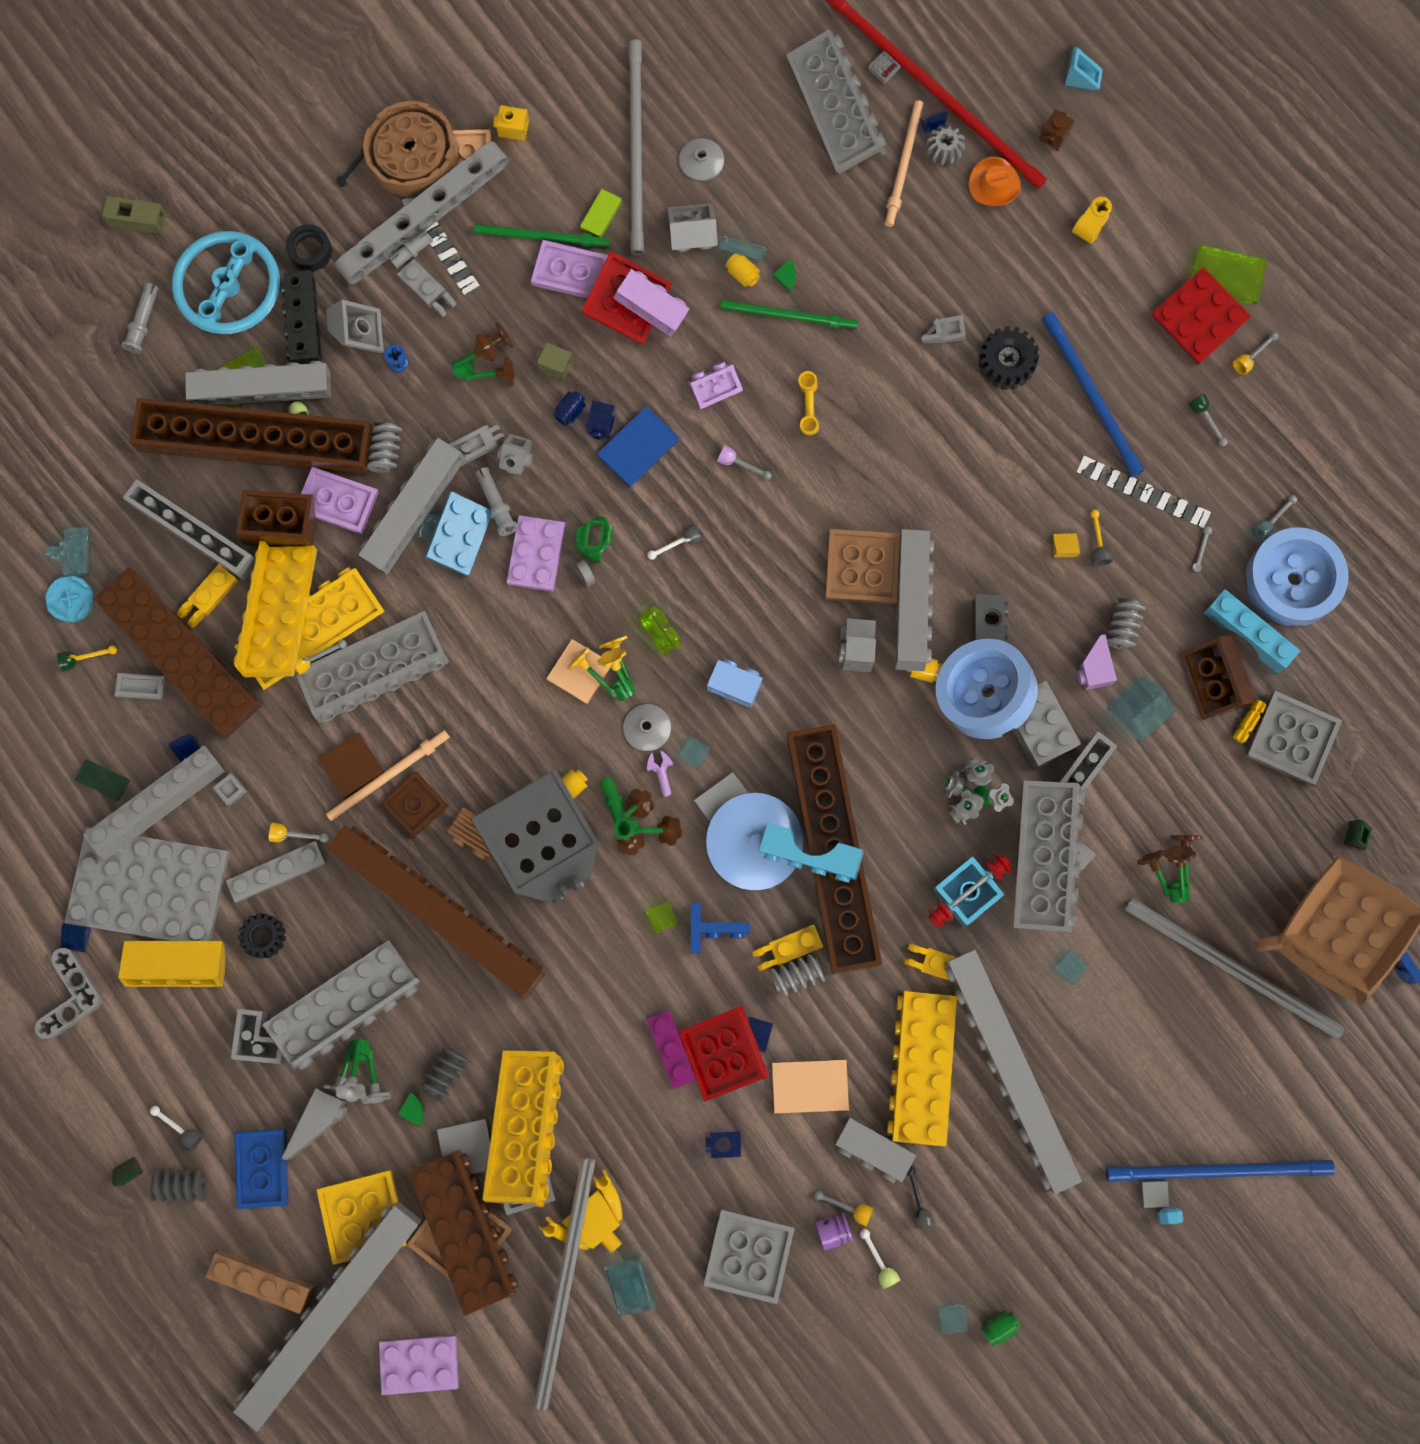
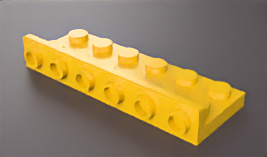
M265 541L259 542L258 549L255 552L254 570L251 572L250 591L247 592L246 611L242 616V631L238 636V651L234 656V665L244 677L294 676L317 555L315 546L269 547Z
M350 567L346 568L338 574L339 578L332 583L330 580L324 582L318 587L319 591L312 596L309 593L298 655H305L309 658L338 643L339 640L346 638L385 612L356 568L352 570ZM238 642V644H236V645L234 646L237 651H238L239 642ZM286 676L255 678L263 690H266Z
M904 990L902 991V996L898 995L897 1010L901 1011L900 1020L895 1022V1035H899L898 1045L893 1047V1060H897L896 1070H892L891 1085L895 1086L894 1096L890 1095L889 1110L893 1111L892 1121H888L887 1136H891L892 1142L936 1146L947 1145L956 996Z
M503 1050L483 1201L535 1204L538 1207H544V1202L549 1194L547 1177L552 1169L550 1152L555 1144L553 1128L558 1119L556 1103L561 1095L559 1078L564 1070L563 1060L555 1052Z

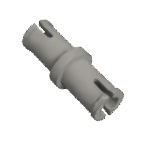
M424 229L411 241H405L403 243L404 246L388 258L398 269L410 258H416L418 252L434 241Z

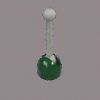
M1205 393L1190 401L1188 404L1195 413H1203L1219 439L1218 444L1221 447L1226 446L1228 440L1222 437L1207 412L1209 400Z

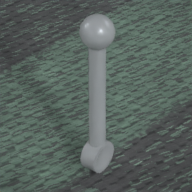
M1210 526L1203 528L1204 536L1197 560L1191 567L1195 573L1202 569L1200 563L1208 536L1212 533Z

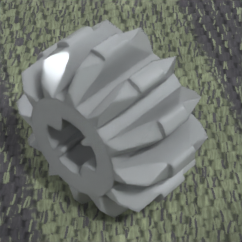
M950 124L946 129L940 125L937 131H931L930 138L927 139L928 155H933V162L939 159L941 160V165L945 161L952 165L954 159L959 160L962 156L961 152L965 150V143H963L964 135H959L958 128L951 130Z

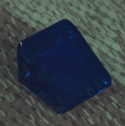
M938 111L921 117L920 123L924 133L936 130L940 125L945 127L948 113L946 111Z
M189 733L168 744L181 762L201 748L197 738Z
M62 923L60 948L85 953L91 929Z

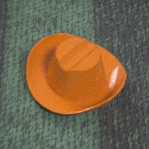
M989 157L981 160L972 170L969 178V190L972 197L981 204L993 207L1003 206L1013 201L1019 195L1021 181L1016 170L1006 160L999 157Z

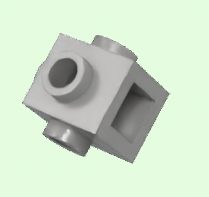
M510 434L498 450L499 468L511 474L521 475L525 468H529L532 463L533 454H530L532 440Z

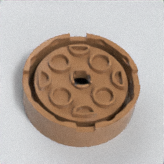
M405 101L391 105L381 111L376 116L377 119L371 127H368L366 130L363 150L367 164L377 182L385 190L396 196L416 198L458 164L459 147L450 123L443 113L429 107V104L418 101ZM409 141L415 142L411 151L404 149V145Z

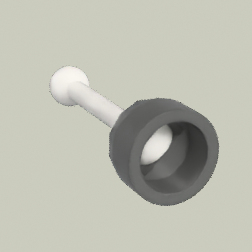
M692 524L684 530L682 538L656 551H649L647 556L653 560L658 554L683 542L693 545L703 540L695 524Z
M158 1106L151 1107V1115L158 1116L181 1134V1143L185 1148L193 1151L200 1144L203 1134L198 1130L189 1129L185 1131L161 1113Z

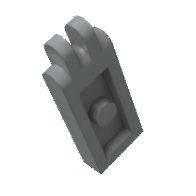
M486 425L449 445L466 457L461 465L463 466L496 449L499 446L498 442L502 441L505 436L503 433L493 436L501 430L499 425L491 428Z

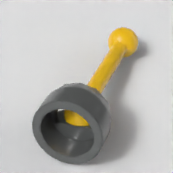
M1092 510L1090 516L1094 520L1098 548L1093 553V562L1096 566H1103L1112 563L1113 558L1111 551L1103 547L1098 521L1100 513L1098 510Z

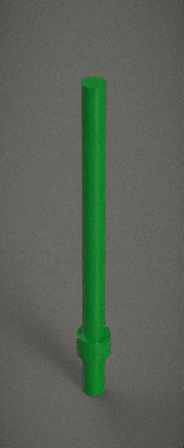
M480 224L474 225V233L580 244L586 248H592V246L610 248L611 242L610 238L594 237L593 234L588 233L575 235Z
M727 300L721 301V309L824 324L834 329L839 327L857 329L858 320L840 318V315L836 314L827 316Z

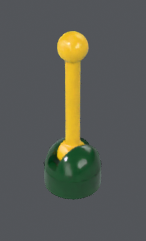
M111 645L108 649L75 656L71 652L57 653V659L63 672L73 669L79 660L108 653L114 655L117 653V647Z

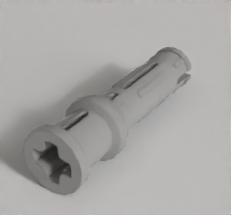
M150 283L144 284L133 322L127 325L128 333L125 341L121 343L123 349L136 354L142 352L141 344L144 336H147L148 333L146 325L157 292L159 291L157 286H154L152 289L153 284Z
M481 468L483 474L478 470L475 475L491 507L490 516L492 519H495L500 536L510 535L518 529V525L510 515L509 505L503 502L489 468Z

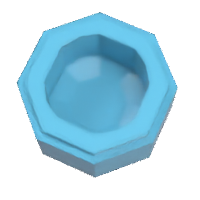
M1174 1207L1160 1209L1157 1212L1158 1223L1161 1225L1182 1223V1210Z

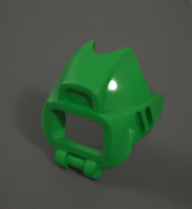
M605 517L591 519L576 529L574 547L582 557L593 563H600L602 552L607 545H611V532H613L614 527L609 526ZM592 526L602 527L598 546L588 545L589 532Z

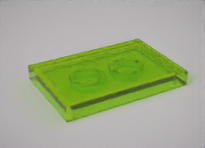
M1199 245L1192 276L1204 267L1235 300L1257 305L1267 259Z

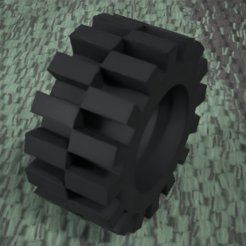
M258 913L255 916L251 915L249 920L243 921V927L239 928L241 932L238 935V940L241 941L239 945L246 954L261 959L271 958L273 954H278V950L284 947L282 943L286 941L284 936L286 930L282 927L281 921H278L274 916ZM259 927H267L271 932V939L267 944L259 946L253 939L254 932Z

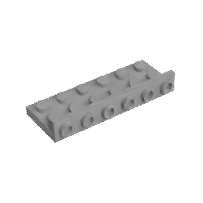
M829 29L788 53L787 58L836 172L841 174L878 152L882 155L886 154L884 146L887 142L881 132L878 133L875 127L878 125L873 112L869 113L867 106L870 103L864 93L861 94L858 88L861 86V83L856 73L852 74L850 67L853 64L847 54L844 55L841 49L844 47L842 39L838 34L835 36Z
M423 611L311 663L309 670L299 676L296 671L295 674L312 715L321 723L331 721L336 715L343 712L352 711L366 701H373L385 692L397 690L401 685L409 681H416L430 671L440 670L445 664L449 663V660L443 651L426 612Z
M1024 781L1014 914L1015 929L1055 931L1072 934V928L1077 926V913H1073L1074 903H1078L1079 890L1075 888V878L1079 879L1080 864H1076L1077 854H1081L1082 840L1078 839V829H1083V815L1079 814L1080 805H1084L1085 791L1081 790L1079 783Z
M388 940L262 1025L292 1070L294 1071L297 1068L303 1070L313 1063L312 1058L321 1053L323 1056L334 1049L335 1046L333 1044L340 1039L346 1041L356 1033L355 1029L362 1024L366 1027L377 1019L376 1014L382 1010L386 1013L397 1005L396 1001L403 996L409 998L418 991L417 986H419L420 980L418 977H414Z

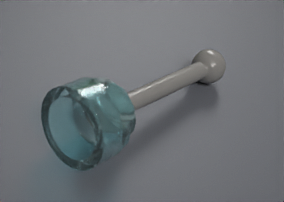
M1294 495L1289 496L1288 502L1270 521L1259 522L1253 528L1254 535L1261 541H1266L1274 533L1273 524L1291 505L1297 503V497Z

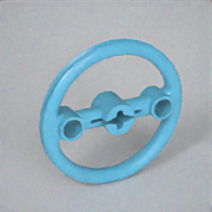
M234 231L211 233L193 242L178 259L172 276L174 300L185 318L198 328L217 334L241 332L262 321L273 308L280 289L278 266L267 247L250 235ZM233 243L230 249L232 256L227 266L216 269L212 274V282L215 285L213 292L208 300L201 302L199 312L195 313L188 305L183 292V280L188 265L198 253L212 245ZM246 251L243 255L238 256L239 252ZM257 252L264 260L269 273V286L264 300L247 317L234 322L219 323L222 316L220 309L226 297L230 298L237 295L240 290V283L237 277L243 266L248 265L252 261L253 253ZM210 309H214L212 314L206 315Z

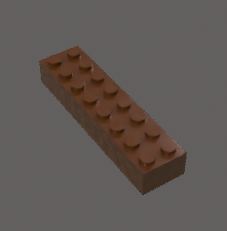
M130 567L93 598L214 729L226 739L262 707L250 692Z

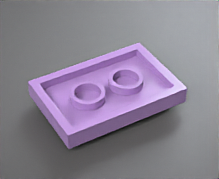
M543 240L532 275L531 285L588 298L608 255Z
M312 467L301 494H313L316 519L362 534L379 491L378 489Z
M519 515L507 585L554 592L566 524L560 521Z
M457 1335L379 1342L382 1395L459 1388Z

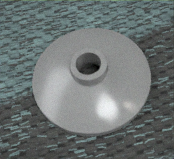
M698 138L689 141L682 148L679 155V165L682 172L688 178L695 181H708L715 178L721 172L724 165V154L720 146L714 141ZM699 154H704L705 157H704V158H699L698 155H699Z
M643 704L633 708L627 714L623 724V731L626 740L635 749L646 752L654 751L667 742L671 733V723L668 715L660 707L652 704ZM645 722H649L651 724V728L649 730H644L642 728V725Z

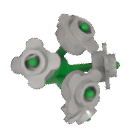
M971 759L965 763L966 766L961 770V773H966L968 781L977 785L974 790L964 786L965 779L959 777V771L957 770L954 771L952 776L949 775L944 782L943 787L946 789L947 798H950L952 795L959 796L961 793V802L949 805L951 809L948 812L951 816L950 819L956 824L960 822L962 825H966V821L969 818H977L982 806H993L996 812H1001L1004 807L1012 806L1014 802L1013 797L1009 793L1008 784L1002 783L999 788L987 789L986 785L992 779L991 772L994 771V766L990 763L987 764V761L980 762L979 759Z

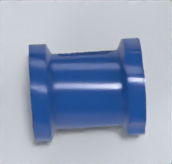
M397 344L386 348L384 357L390 369L395 372L404 371L409 364L404 349Z

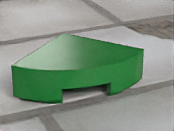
M790 259L773 274V277L788 292L793 289L796 281V268Z
M410 1092L398 1115L421 1126L424 1113L420 1099Z

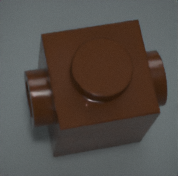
M1055 109L1044 125L1039 140L1059 151L1069 136L1075 120L1071 119L1067 113L1059 112Z

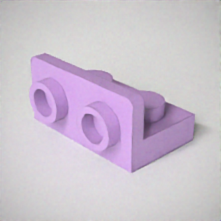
M725 361L713 365L712 371L707 373L700 371L691 375L692 379L687 381V384L691 387L700 409L743 391L733 364H725Z

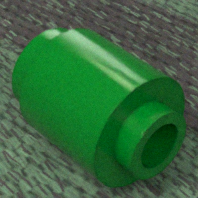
M1003 1310L985 1323L986 1326L981 1328V1330L993 1347L996 1344L1001 1345L1019 1333L1017 1327L1020 1326V1323L1013 1312L1007 1314Z

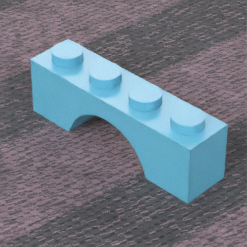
M1226 589L1217 596L1203 613L1221 629L1231 630L1248 641L1256 650L1259 660L1277 674L1286 669L1301 651Z
M768 822L759 849L761 853L765 854V859L778 862L779 858L788 860L787 865L802 869V865L812 867L811 872L823 876L826 875V872L836 874L835 879L849 883L850 879L856 880L864 854L862 849L838 843L827 854L820 856L808 855L797 847L794 840V832L791 829Z

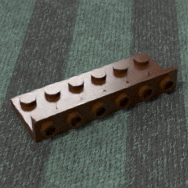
M460 1149L409 1171L408 1174L463 1315L466 1316L515 1295L519 1284L513 1272L509 1273L506 1265L509 1263V1259L505 1249H500L497 1243V1239L500 1237L494 1224L490 1225L487 1216L490 1215L488 1205L485 1201H481L478 1195V1191H481L477 1178L475 1176L471 1177L468 1168L471 1167L469 1157L466 1153L462 1154Z

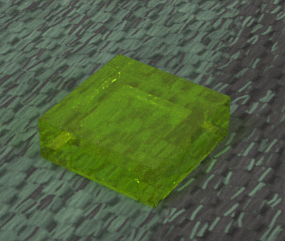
M669 902L646 910L655 934L678 925Z

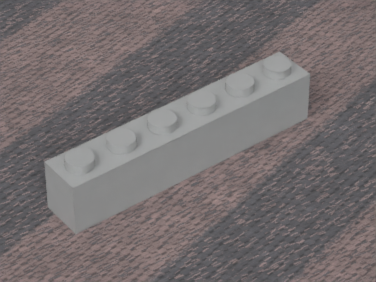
M312 361L309 364L303 365L288 363L286 366L266 364L259 368L251 366H241L239 369L221 367L215 371L195 369L193 372L185 373L186 400L192 404L219 406L331 398V372L327 364L320 361Z
M440 438L430 443L422 462L419 461L415 465L413 475L409 481H405L402 484L397 499L390 502L384 518L375 524L374 533L370 539H366L361 545L359 556L388 575L466 457Z
M136 479L124 495L123 499L131 507L241 580L245 581L254 569L256 560L251 554Z
M901 530L895 670L924 671L926 663H931L932 651L927 648V641H931L932 627L928 626V619H932L933 606L928 604V598L932 597L933 583H929V575H933L934 562L929 561V557L934 551V540H930V531Z
M203 746L84 833L83 836L94 851L105 861L225 771L208 749Z

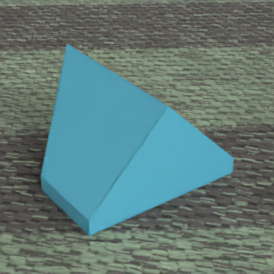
M1071 45L1064 85L1095 91L1099 90L1103 69L1078 47L1074 48Z

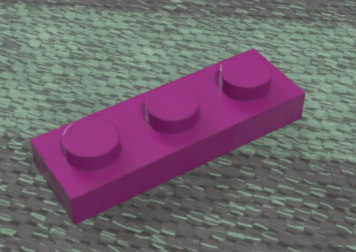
M668 1010L646 1019L672 1088L675 1089L695 1081L696 1078L670 1011Z

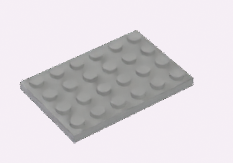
M86 827L85 833L89 831L91 828ZM138 836L104 861L84 838L65 923L168 941H211L230 852Z

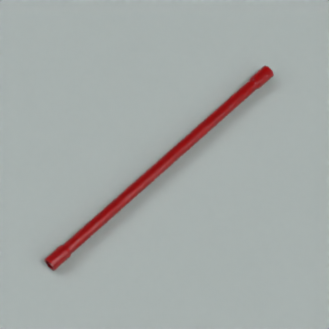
M825 0L1020 171L1024 178L1032 185L1040 189L1045 184L1047 178L1034 166L1028 164L856 12L846 0Z

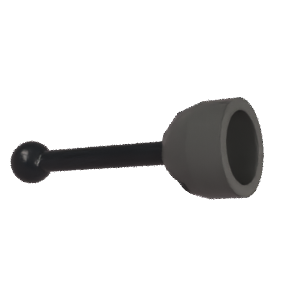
M910 1166L907 1175L910 1176L918 1210L914 1215L915 1228L918 1229L933 1225L935 1221L932 1213L922 1206L914 1176L916 1170Z

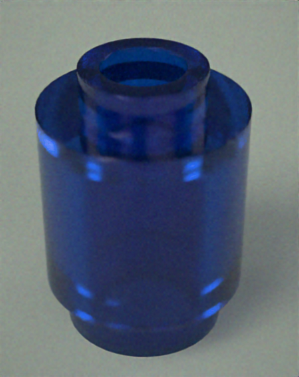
M568 391L555 407L553 417L566 427L570 423L573 424L586 407L584 403L585 398L577 391L573 393Z

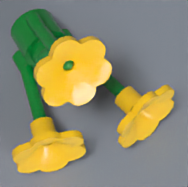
M627 635L599 646L600 649L611 648V651H606L601 655L597 663L603 667L611 666L612 670L616 671L619 678L612 682L613 688L590 667L591 664L585 659L586 654L590 650L588 647L583 649L567 666L568 670L576 666H580L584 671L587 670L609 692L612 698L617 696L620 701H623L636 692L622 659L626 655V651L620 648V644L627 639Z

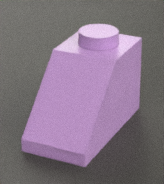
M1105 634L1100 635L1080 665L1079 671H1077L1078 682L1080 685H1083L1084 691L1110 686L1117 681Z

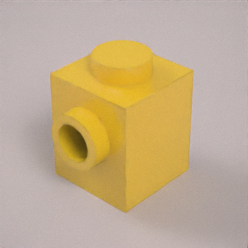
M500 105L499 114L494 116V128H497L498 137L525 141L529 125L527 109Z

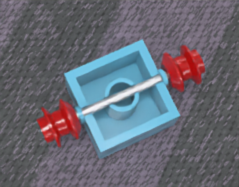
M995 854V861L993 863L986 861L987 871L985 872L975 858L971 857L932 890L942 903L936 902L937 909L935 911L928 909L930 915L927 918L934 927L940 926L944 929V922L946 920L953 922L954 916L963 928L968 926L1005 895L992 879L995 878L1002 881V874L1004 872L1011 874V862L1004 855L999 856Z

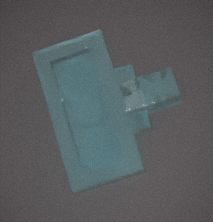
M88 527L64 528V541L59 542V546H46V556L49 559H59V563L63 564V574L65 576L90 575L91 530Z

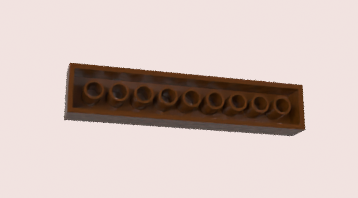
M137 398L130 444L138 452L304 469L314 467L324 471L368 475L367 464L370 462L368 456L371 454L369 448L372 445L371 437L374 434L372 433L373 427L370 421Z
M835 724L787 732L786 738L809 855L820 856L827 854L838 843L859 848ZM862 861L856 880L850 879L849 883L835 879L836 874L826 872V875L823 876L812 872L832 975L881 966L882 960Z
M345 825L326 848L328 851L521 996L529 998L545 976L541 972L543 966L530 957L526 961L521 957L524 953L510 942L506 946L502 943L504 937L491 928L486 931L482 928L485 924L471 913L466 916L463 913L466 910L464 907L451 898L449 901H446L444 899L446 894L432 884L429 887L426 886L427 880L412 869L410 872H407L405 869L408 866L394 855L390 858L386 855L389 851L374 840L371 843L367 842L370 837L355 826L351 829Z

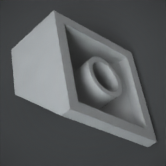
M340 300L326 309L328 332L342 345L380 354L384 352L380 309L346 300Z

